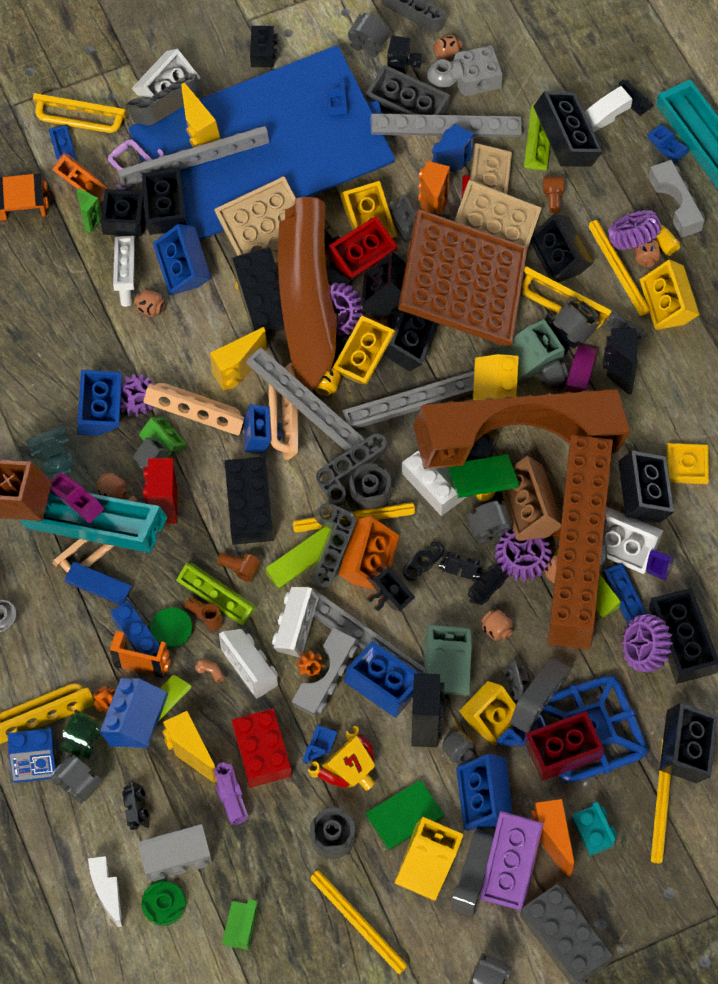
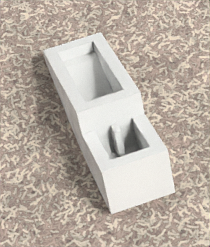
M620 86L588 108L584 113L593 132L614 122L615 116L630 109L632 98Z
M106 856L88 858L91 878L99 900L116 926L122 927L117 877L109 878Z

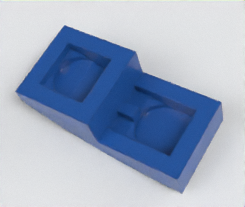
M659 125L647 134V138L665 157L672 160L673 163H676L688 154V147L677 141L674 133L663 125Z

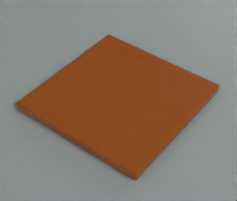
M418 209L413 225L398 310L510 347L513 343L527 247Z

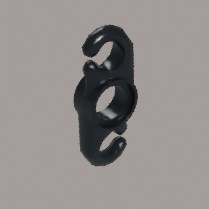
M434 541L431 542V546H437L439 548L438 553L431 552L430 546H427L425 550L417 552L404 566V578L409 581L417 579L416 576L408 574L410 569L416 570L417 576H420L422 572L429 571L444 554V546L440 542ZM420 557H427L430 562L427 565H420L418 559Z

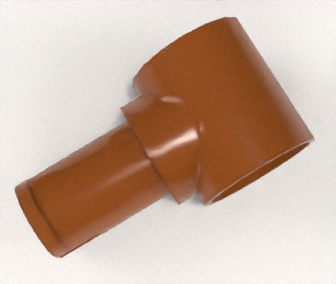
M563 176L543 177V193L548 198L549 213L557 214L560 212V197L564 193Z
M221 552L217 559L218 565L233 569L237 577L247 582L253 581L261 564L257 557L250 554H245L243 557H234Z
M193 596L189 597L190 601L186 600L184 607L197 614V617L205 623L208 630L216 631L223 626L224 620L217 605L203 604Z

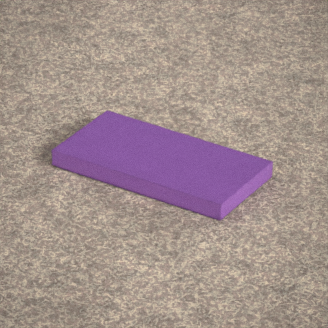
M500 811L479 899L521 911V908L525 906L543 830V822Z

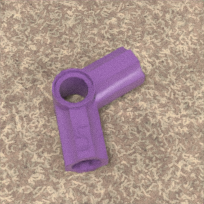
M219 763L213 771L221 804H224L231 825L244 823L249 817L242 800V792L231 764Z

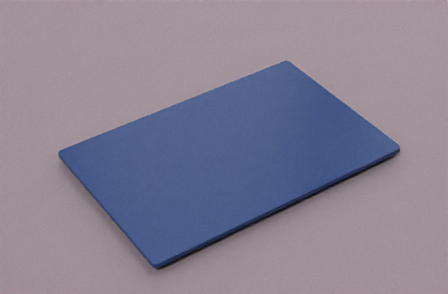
M333 46L199 99L216 120L220 139L265 126L268 132L269 143L182 169L188 226H195L200 241L224 231L214 212L215 208L281 177H285L297 199L313 196L395 162V157L384 135H371L370 116L372 112L338 46ZM344 78L347 114L328 116V89L331 87L335 88L339 84V80ZM184 106L155 124H135L129 127L133 141L152 160L159 158L158 149L162 150L164 155H170L181 150L193 148L189 141L191 137L186 130L188 125ZM140 155V157H141V159H142V162L146 161V160Z

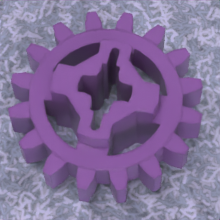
M133 374L131 379L125 376V382L121 381L120 410L122 413L127 410L128 416H131L134 412L138 417L139 412L147 414V408L153 409V406L144 403L146 390L143 388L147 389L149 384L155 385V383H151L149 377L144 380L142 374L139 378H136V375Z

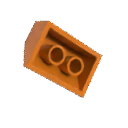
M427 161L425 168L421 167L419 172V179L421 180L418 190H420L418 201H421V210L443 214L449 195V166Z
M372 516L356 519L354 529L346 546L339 576L353 585L375 589L366 578L381 564L391 568L400 535Z

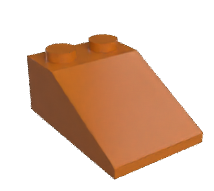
M562 799L535 803L534 811H531L532 818L530 819L544 823L540 843L565 876L571 877L574 858Z

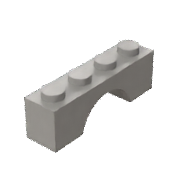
M672 160L651 166L648 178L656 193L671 195L680 205L679 209L675 211L673 225L680 238L702 231L705 222L704 214L697 208L696 199L690 195L687 183L680 176L679 168L673 164Z
M335 628L332 629L323 645L325 652L330 657L329 670L321 680L315 683L301 684L292 700L295 708L314 718H317L319 713L323 714L327 707L326 700L329 695L332 696L335 693L339 677L345 675L349 659H353L358 651V644L355 638Z

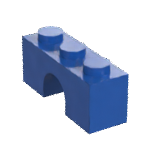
M129 601L110 611L113 623L119 632L125 634L134 652L157 657L160 645Z

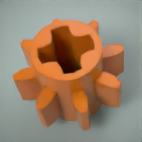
M311 649L309 652L301 653L300 660L296 661L301 675L306 673L311 678L313 675L320 674V669L324 667L323 662L320 661L322 659L320 653L314 655Z
M105 686L93 694L95 701L92 704L97 711L108 712L115 689L110 688L108 690Z

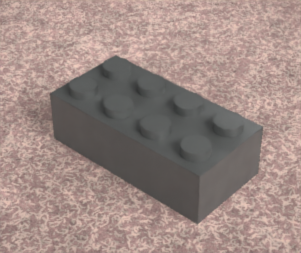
M558 884L521 908V919L570 984L584 983L611 963L612 954Z

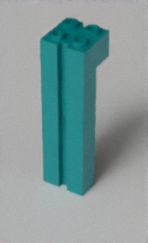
M690 79L659 93L656 106L718 189V116Z
M50 491L42 521L19 520L27 529L151 553L157 541L156 534L158 531L161 532L168 517L160 506L89 493L104 508L89 524Z

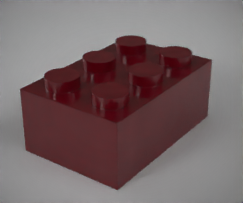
M587 711L525 734V746L541 781L597 761L603 757L604 748Z

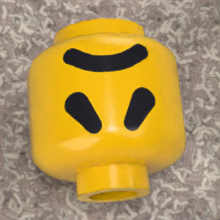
M331 366L329 372L325 371L324 376L320 379L322 382L315 388V391L323 396L335 393L341 379L340 373Z

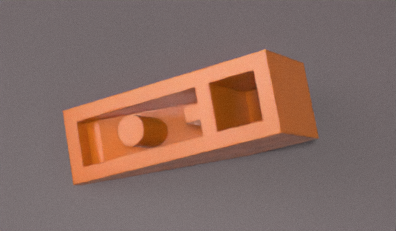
M65 151L53 165L52 170L75 188H80L97 197L99 205L104 199L105 189L109 188Z

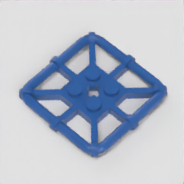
M614 675L599 677L578 685L571 684L569 688L557 691L549 702L572 696L578 709L565 713L547 705L542 711L560 720L587 711L603 747L615 743L635 752L609 762L603 752L602 759H599L600 765L573 774V770L560 774L559 777L566 784L601 773L608 774L611 770L637 762L648 754L646 741L635 718L637 716L635 710L631 709L622 685ZM606 685L599 702L584 706L579 693ZM613 687L623 713L609 717L604 703ZM542 713L537 722L538 728L547 726ZM624 720L628 721L637 744L617 736L612 724Z

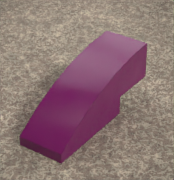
M578 344L567 381L566 392L577 393L587 390L598 348Z
M60 472L51 481L50 491L89 524L104 510L95 497L87 493L81 485L64 473Z

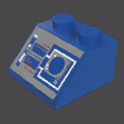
M51 728L7 733L13 783L52 779L51 776L56 769L55 740Z

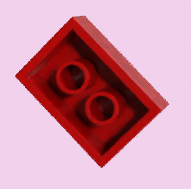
M375 216L330 244L325 250V254L337 272L349 278L351 282L371 269L391 251L395 253L398 247L378 217Z
M148 458V466H144L146 485H143V497L145 498V504L160 506L168 517L165 524L177 523L178 484L173 458Z
M274 708L232 719V727L249 788L291 777V767Z

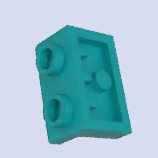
M597 801L592 803V807L571 815V819L589 857L614 847L615 839L617 838L613 826L608 825L606 821L607 813L603 806H599Z

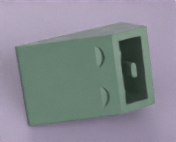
M545 319L528 326L513 337V343L510 347L503 345L491 355L518 356V384L542 372L541 367L546 363L554 360L563 362L565 349Z
M428 625L423 639L425 674H441L440 682H445L444 694L469 696L472 647L470 629Z

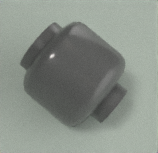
M554 360L542 365V372L538 373L542 385L546 384L550 389L566 384L567 378H569L564 362L561 363L560 360Z
M451 731L445 736L442 749L452 762L465 763L473 756L474 744L465 732Z

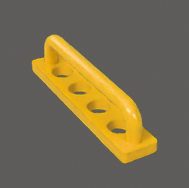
M37 93L33 95V100L36 103L35 113L37 118L48 123L114 133L120 128L122 119L127 120L128 117L127 111L121 108ZM46 105L113 117L115 120L113 125L108 126L44 114L43 107Z
M525 266V278L522 281L521 291L527 298L556 313L562 308L560 305L529 290V285L533 280L568 299L576 297L578 298L576 302L581 304L584 301L599 314L597 321L601 320V324L597 329L602 326L605 319H608L612 313L610 309Z
M78 683L69 684L1 712L0 744L8 741L7 733L36 730L93 706L92 702L94 699L88 687L84 688L83 685ZM71 702H77L71 707L67 706ZM51 710H57L54 714L47 715ZM36 718L33 723H27L28 720ZM16 727L13 731L7 732L8 728Z

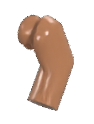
M200 659L195 664V670L198 673L210 672L216 683L225 680V676L216 662Z

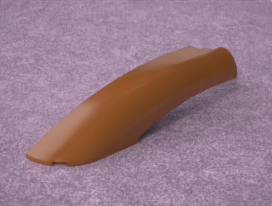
M300 197L295 199L294 206L285 209V220L279 222V288L285 333L295 376L307 389L313 391L322 382L320 379L324 376L325 371L329 372L334 361L337 314L334 312L326 271L324 246L325 202L313 197Z

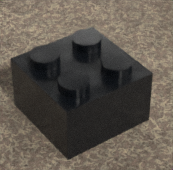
M105 189L100 221L103 235L142 237L145 213L143 191Z

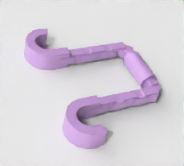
M132 139L123 142L108 156V162L117 170L123 168L118 165L114 158L121 155L129 146H132L146 161L152 160ZM158 149L157 152L160 158L161 156H164L162 150ZM117 184L116 187L118 190H132L134 184L125 187Z

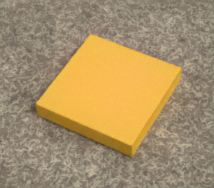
M667 443V466L670 483L708 484V445Z

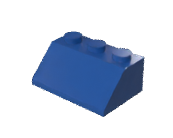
M177 224L153 242L169 295L199 288L212 279L195 226Z
M81 370L77 435L99 436L119 428L122 372Z
M372 641L347 668L344 683L396 718L413 697L414 673L418 672Z
M120 678L100 730L109 746L149 748L168 693L141 679Z
M486 754L456 767L464 830L496 828L500 811L513 814L506 758Z

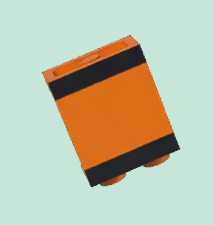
M41 173L0 177V221L7 220V211L40 208L42 217L46 216L45 208H49L48 197L44 196V192H48L47 181H43Z
M119 631L115 632L110 647L114 667L160 678L164 677L165 671H169L171 659H169L166 642L161 641L157 657L129 651L125 634Z

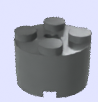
M371 13L359 14L348 32V37L351 41L350 45L355 50L363 49L369 55L376 57L391 35V29L387 24L384 26L381 23L382 19Z
M570 297L555 315L553 324L557 328L563 329L570 341L574 343L577 341L585 342L601 324V320L597 321L598 314L587 303L583 301L580 304L576 302L578 298Z
M374 463L358 466L350 477V498L358 510L387 506L391 497V477L388 471Z
M498 501L483 504L475 508L476 513L473 515L471 511L466 515L474 539L479 541L480 545L490 543L491 538L494 537L504 538L506 531L511 534L510 530L513 528V521L504 501L500 505Z
M71 753L54 770L51 776L63 790L68 791L80 804L84 801L86 802L103 782L97 775L93 774L88 766Z
M339 808L323 809L311 822V843L318 855L335 859L350 853L355 842V826L353 819ZM335 831V835H331L330 832Z
M482 953L479 958L481 960L479 966H475L469 984H504L510 976L512 967H509L508 963Z

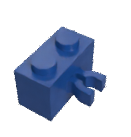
M250 404L244 415L245 452L265 454L271 441L270 407ZM277 423V430L280 431L282 423ZM277 433L278 440H281L282 433Z

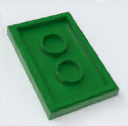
M508 454L465 461L464 466L448 467L458 498L514 489L519 486Z
M421 780L365 813L366 818L388 851L410 839L416 823L422 817L434 822H438L445 817Z

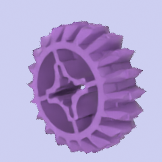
M651 210L632 212L613 222L608 230L609 239L617 249L626 250L628 248L631 250L634 247L638 248V246L651 242L652 239H655L660 234V220L656 213Z
M332 283V285H329L333 308L344 309L342 311L334 310L337 314L336 336L342 337L352 333L361 315L364 316L365 313L361 311L363 307L359 301L362 300V297L357 298V290L352 291V286L346 287L345 283ZM350 311V317L346 322L345 320H347V313Z
M513 529L512 534L506 531L504 538L500 537L499 544L496 545L497 552H495V558L498 559L496 564L501 566L500 571L502 573L507 572L508 578L514 575L515 581L519 577L524 582L527 580V577L532 581L535 579V575L541 577L542 571H545V567L551 560L550 556L552 554V551L549 549V542H545L546 538L518 541ZM533 546L538 550L540 558L532 551ZM507 551L514 557V562L508 558Z
M650 614L635 616L633 620H629V625L625 626L626 633L621 634L624 637V641L621 642L624 645V649L621 652L626 654L624 660L628 661V666L642 672H652L658 670L659 667H663L664 661L669 660L667 654L672 652L669 647L673 644L669 639L672 634L668 633L669 627L665 625V621Z

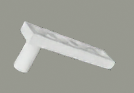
M134 236L115 237L113 287L114 291H119L120 303L125 307L132 304L131 290H134Z

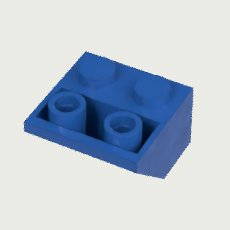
M453 124L450 129H446L442 140L434 145L432 149V162L449 166L450 172L462 170L472 157L474 134Z

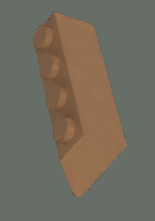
M527 455L513 466L519 482L518 488L501 491L513 521L512 527L518 541L549 537L561 528L562 521L543 465Z

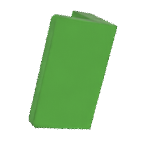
M79 188L77 196L84 229L92 233L101 221L99 201L97 197Z
M151 417L139 434L143 441L145 438H157L166 446L170 452L165 458H169L174 451H183L187 446L186 442L165 417Z
M248 899L247 904L235 901L231 903L222 941L224 946L249 950L258 911V902L256 900Z

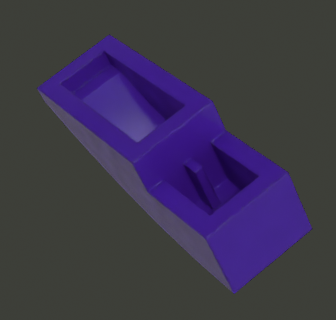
M652 548L645 571L666 581L672 570L674 557Z

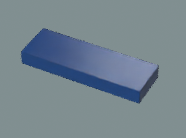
M67 125L48 129L57 160L65 151L77 161Z
M76 562L72 563L64 581L118 605H122L125 602L131 589V585Z
M621 563L603 570V576L608 586L621 602L620 610L627 625H629V620H633L635 616L647 614L623 564Z

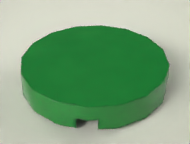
M170 607L162 609L155 614L151 620L150 630L159 645L162 641L166 642L167 649H175L188 642L192 636L193 626L191 618L185 611Z
M158 881L151 884L144 891L141 908L145 917L151 923L158 926H168L177 922L183 916L186 909V898L182 889L177 884Z

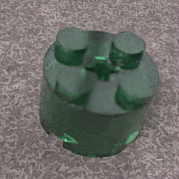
M75 709V714L72 713L62 736L66 739L64 743L60 742L59 750L71 753L81 759H90L94 750V739H99L103 722L100 721V718Z

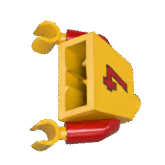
M353 726L354 734L346 731L348 741L321 765L323 768L321 769L319 763L312 762L313 766L317 769L315 771L307 769L308 773L313 778L318 777L328 784L341 788L354 787L359 783L367 791L376 783L368 774L375 767L372 744L362 734H359L357 726Z

